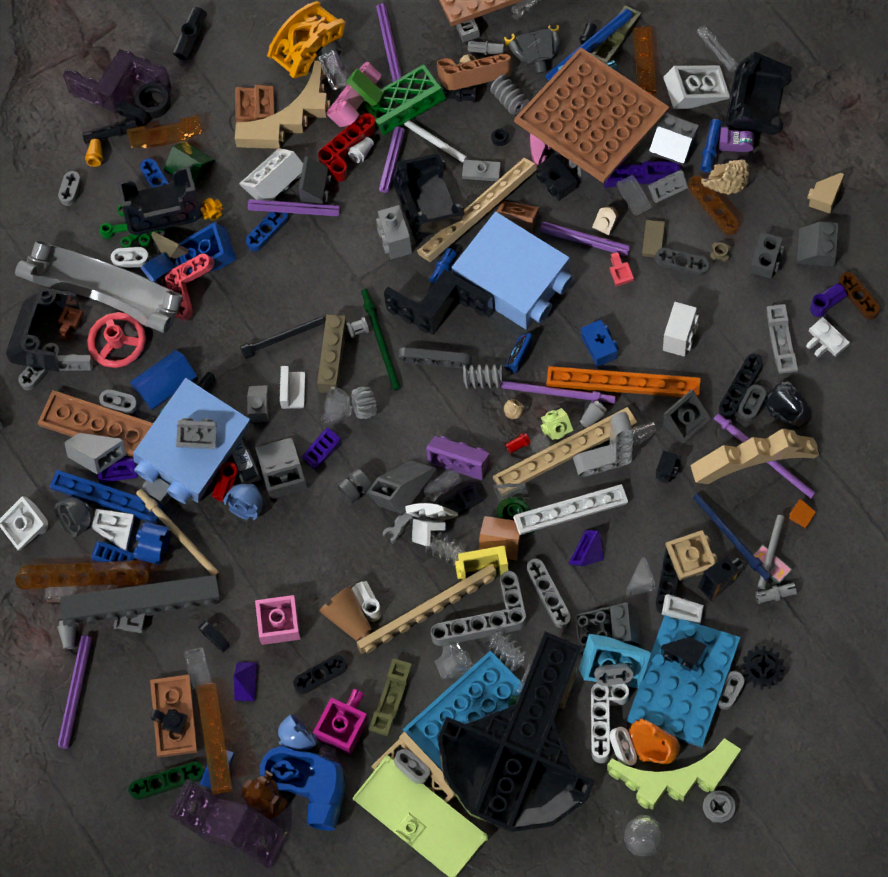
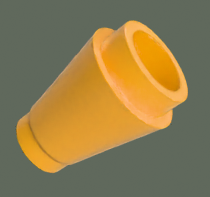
M92 139L90 141L85 156L86 163L92 167L100 166L103 161L102 146L99 139Z

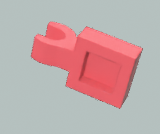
M618 252L611 254L612 258L610 259L613 267H610V273L615 286L633 282L634 277L628 262L622 264Z

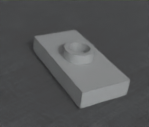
M464 160L462 179L498 181L501 162Z
M682 170L648 185L655 203L689 188Z
M56 355L60 371L93 370L91 355Z

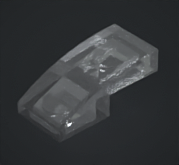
M633 175L616 183L623 199L627 201L634 216L652 208Z

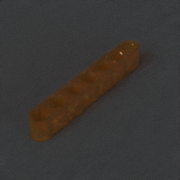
M140 560L25 565L19 568L15 583L20 589L141 585L148 581L151 566L148 562ZM123 571L126 575H120L118 572ZM137 571H144L145 574H139ZM99 572H104L106 576H101ZM79 573H85L87 576L83 577ZM60 574H65L68 577L64 578ZM25 575L29 579H24L21 576ZM41 575H46L48 578H43Z

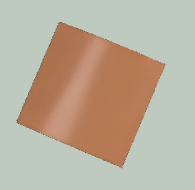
M273 86L236 87V122H251L274 115Z

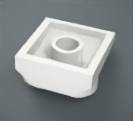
M22 496L0 518V528L16 549L20 551L37 535L46 532L48 521L35 503Z

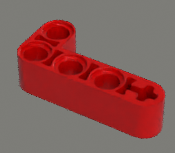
M369 113L361 115L319 150V163L328 167L329 174L332 175V179L336 182H343L348 177L344 159L348 156L350 148L366 137L370 138L376 132L374 116Z

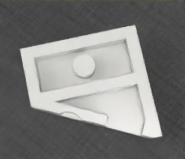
M96 509L92 528L120 549L127 551L135 517L134 514Z

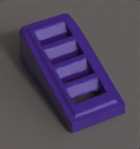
M327 427L301 457L316 470L342 445L340 437ZM328 438L333 441L332 444L327 440ZM324 443L328 448L325 449L321 444ZM318 448L323 454L320 455L315 450ZM313 454L318 460L315 461L310 455Z

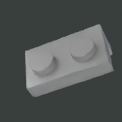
M182 418V420H178L176 448L215 450L217 423L211 419L193 421L191 418Z

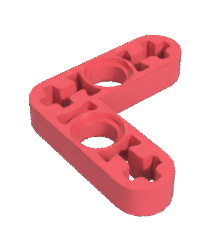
M200 254L167 272L165 276L167 288L176 293L181 291L183 296L178 314L175 315L178 319L186 321L192 316L193 309L186 283L212 270L214 266L212 257ZM192 266V273L187 276V269Z

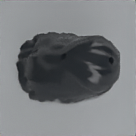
M789 381L777 384L770 391L769 395L766 396L765 406L771 413L770 416L782 420L794 429L802 428L810 422L812 418L811 407L800 391Z

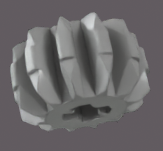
M370 387L354 389L351 394V402L357 418L368 419L375 416L377 404L372 389Z

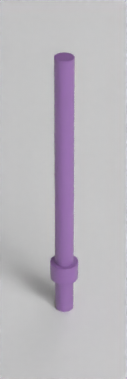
M502 381L501 386L503 389L592 400V403L596 400L598 402L615 404L616 396L601 394V392L597 391L590 393Z

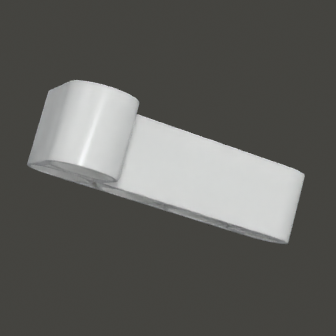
M596 683L591 689L592 759L597 763H605L609 759V706H621L627 703L629 688L626 684L601 686ZM597 691H603L605 693V696L597 697L595 693ZM623 691L625 696L617 697L615 692ZM603 710L606 714L598 717L595 712ZM598 729H602L606 733L603 736H598L595 732ZM599 744H603V755L598 753Z

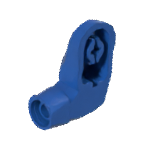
M281 746L271 749L262 759L260 776H264L267 770L273 774L272 779L276 782L278 790L292 792L300 797L309 798L307 826L325 831L336 830L345 795L346 780L342 766L311 752L298 751Z

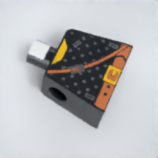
M723 557L703 572L698 588L710 601L715 599L735 581L739 569L743 567L741 560L737 557L733 560Z

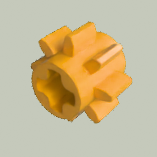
M208 198L201 204V215L205 220L208 218L211 221L217 220L222 215L223 205L219 199L214 201L213 198Z

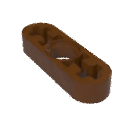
M843 273L839 278V285L841 284L845 289L849 300L863 317L870 320L875 319L879 313V304L853 273ZM845 279H846L847 281L851 280V284H850V285H849V283L844 284V280H845ZM861 292L864 294V298L858 300L854 297V293ZM868 307H869L870 309L874 308V312H873V313H872V311L867 312V308H868Z

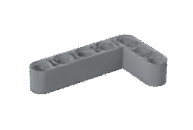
M620 412L610 418V445L586 451L573 457L579 477L598 474L632 462L633 429L628 414Z
M506 571L500 577L505 610L437 623L431 628L433 643L437 646H445L523 629L526 625V613L517 575L512 571ZM506 580L514 581L512 585H506L504 582ZM510 598L518 599L514 604L508 602ZM515 616H520L522 620L519 622H515L512 620V618ZM495 620H501L503 622L500 626H496L493 624ZM476 624H482L484 626L480 630H476L473 628ZM456 628H463L464 632L457 634L454 630ZM437 632L445 633L441 638L435 636Z

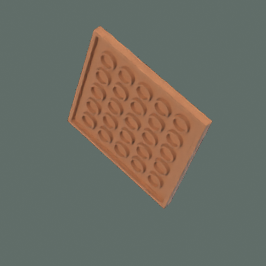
M580 47L515 117L514 122L604 183L669 111V106Z

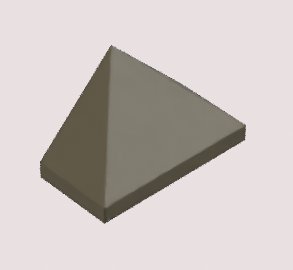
M154 231L151 234L161 254L165 252L171 261L187 254L189 249Z

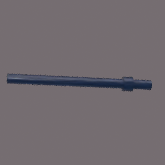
M697 493L693 499L749 561V566L754 571H757L765 581H768L771 575L763 567V562L748 550L706 500Z

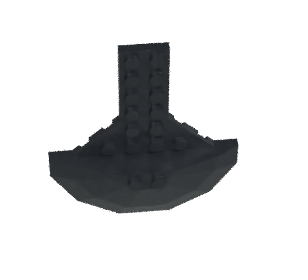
M545 631L516 704L467 724L447 716L445 717L437 737L444 781L469 815L512 833L552 827L588 800L595 780L576 772L554 721L582 648L581 646Z

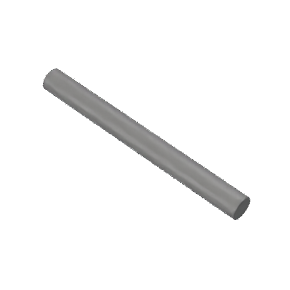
M777 515L763 565L769 573L785 518L782 515ZM760 576L758 588L765 589L767 581Z

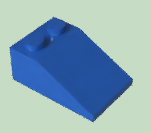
M214 222L178 244L189 249L187 254L174 259L177 267L200 254H206L214 260V266L209 272L221 269L236 260L227 229ZM192 266L187 269V276L192 273Z

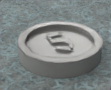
M127 322L124 327L125 334L129 337L137 338L138 331L134 325Z

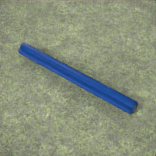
M625 9L580 47L590 53L633 17L632 12L629 9ZM579 48L545 75L548 82L558 72V67L563 66Z

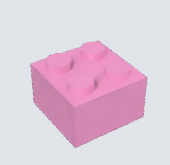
M294 595L255 600L259 639L262 645L301 640L297 604Z

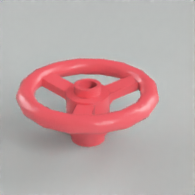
M116 312L107 314L97 320L90 329L87 339L88 350L93 359L105 367L119 368L127 366L137 360L144 350L146 343L145 329L140 322L126 313ZM113 320H124L134 325L138 331L139 338L125 336L122 329L115 325ZM104 324H107L104 330L107 344L98 353L95 347L96 334ZM124 344L137 346L133 353L124 359L116 361L106 359L113 348H121Z

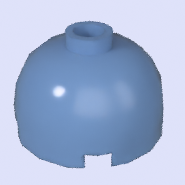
M237 484L228 491L223 499L224 504L228 503L230 506L229 510L233 514L246 520L249 517H253V520H255L263 507L262 495L253 484Z
M290 714L285 718L278 728V736L280 738L278 743L281 747L306 752L316 745V740L311 733L310 735L305 729L307 727L294 714Z

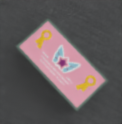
M764 545L753 554L763 562V565L768 550ZM774 555L770 575L771 579L780 585L793 569Z

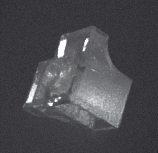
M454 641L444 643L442 645L443 653L441 657L434 661L442 679L453 680L474 666L468 651H462L459 642Z

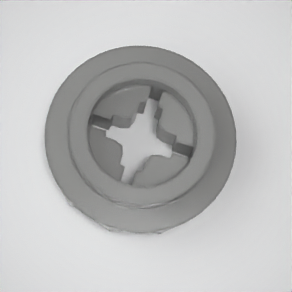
M714 791L704 799L703 811L706 818H709L712 822L723 823L730 820L733 816L735 802L728 793ZM714 802L718 805L725 803L722 808L723 812L719 810L714 811Z

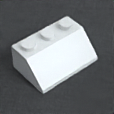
M278 148L239 184L256 200L274 201L276 196L280 192L285 191L293 180L301 177L303 163L294 151Z

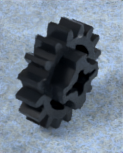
M765 646L762 647V650L755 647L754 653L749 650L748 657H743L745 663L741 665V669L744 670L742 676H748L746 682L750 683L752 681L753 688L758 684L761 690H763L764 685L771 689L772 683L778 685V679L783 678L781 672L785 671V667L780 665L784 663V659H778L780 653L773 654L772 647L769 651L766 650ZM759 656H760V658L757 659L756 661H752V660L755 659L756 657H759ZM762 661H764L765 665L764 674H762L761 670Z

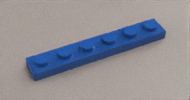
M59 470L56 471L49 486L51 490L121 513L134 514V517L157 524L159 520L153 511L150 512L145 507L146 504L140 497ZM158 503L159 508L163 511V504Z

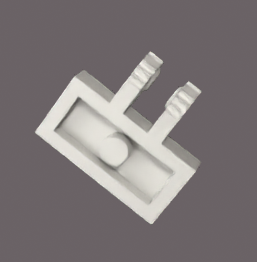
M822 317L809 328V332L814 338L807 343L806 347L811 349L820 342L822 346L815 352L817 357H820L827 350L836 357L849 346L850 342Z

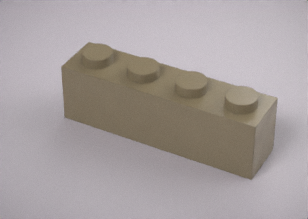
M326 314L317 381L319 393L338 394L347 329L345 316Z

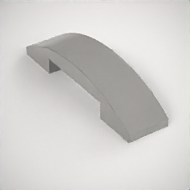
M786 305L766 306L771 344L778 373L798 372L788 327Z

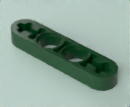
M191 762L135 780L129 785L128 792L134 800H142L202 780L205 770L199 762ZM195 767L197 768V770H201L198 771L197 776H194V774L192 773L193 768ZM184 770H186L189 779H186V776L183 772ZM174 773H180L182 778L180 782L174 783L171 781V776ZM156 779H160L163 783L159 789L152 788V782ZM144 783H148V787L150 789L149 792H147ZM136 786H139L140 789H142L140 790L141 794L137 795L136 792H133L136 790Z

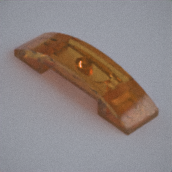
M198 115L181 118L180 123L145 129L142 126L126 130L130 147L135 148L165 146L187 140L202 133Z

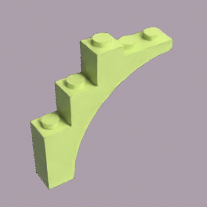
M724 738L715 750L705 758L685 768L664 772L643 771L611 759L607 765V770L613 778L617 780L620 778L626 782L625 785L631 790H638L636 794L638 803L646 809L649 807L653 810L666 791H668V795L673 799H680L682 801L686 799L696 783H699L698 786L706 792L716 791L740 756L741 749Z

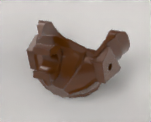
M267 770L264 776H260L255 780L248 779L242 788V796L245 797L244 800L249 810L255 816L262 819L276 817L287 804L285 798L277 795L278 788L276 782L272 779L273 774Z

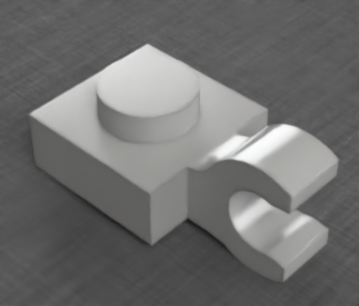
M406 512L400 514L395 520V526L386 528L383 531V537L393 534L390 542L392 544L395 543L399 535H402L411 526L413 516Z

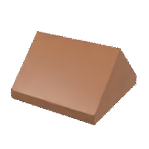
M502 201L496 212L533 234L539 207Z
M484 516L480 532L479 550L505 546L507 559L517 560L521 535H519L515 521Z

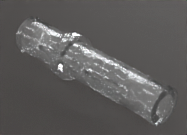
M705 25L701 26L696 33L703 39L705 46L714 52L729 72H733L737 68L738 63L720 44L719 38L714 36Z

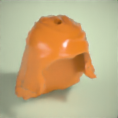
M644 719L635 720L632 723L628 733L640 760H643V762L652 761L654 763L669 764L676 759L680 751V744L675 736L670 735L665 730Z

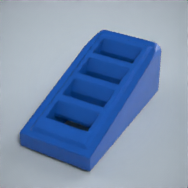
M100 541L96 542L91 555L93 563L128 573L135 558H133L134 553ZM109 552H111L112 554L110 556V559L107 560V556ZM118 554V555H119V558H118L117 563H115L114 561H115L116 555ZM124 556L127 557L125 565H121Z

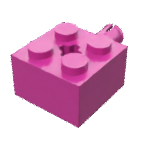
M353 689L347 704L330 698L313 731L316 740L348 755L352 754L368 723L367 714L357 710L364 694L360 691L357 693L358 690Z

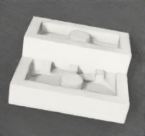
M420 503L405 506L406 513L417 518L430 517L435 520L444 521L458 516L457 512L436 504Z

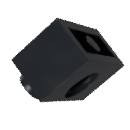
M555 154L537 166V179L540 183H544L550 195L555 196L559 201L577 189V180ZM553 177H558L559 179H558V180H553V179H551V178H553Z

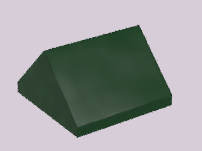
M185 141L172 146L164 170L173 175L180 168L190 167L195 187L215 162V159Z

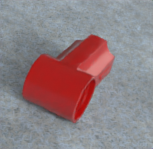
M225 462L220 467L212 498L224 502V497L233 487L237 477V466L234 463ZM226 469H231L234 474L226 476L223 472Z

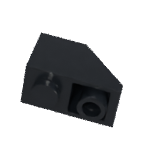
M691 637L663 644L660 648L661 655H663L665 660L669 662L675 661L681 664L680 666L683 669L695 672L698 671L708 653L707 645Z

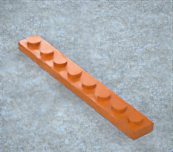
M548 366L546 385L547 387L674 397H683L690 390H693L699 398L701 378Z

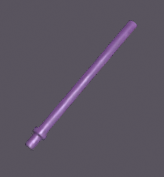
M719 413L714 417V420L722 426L723 430H728L742 443L749 440L745 434L731 424V420H726ZM776 460L766 462L810 499L816 495L812 489Z

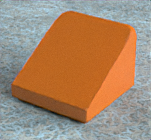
M799 499L791 511L789 519L806 528L816 512Z

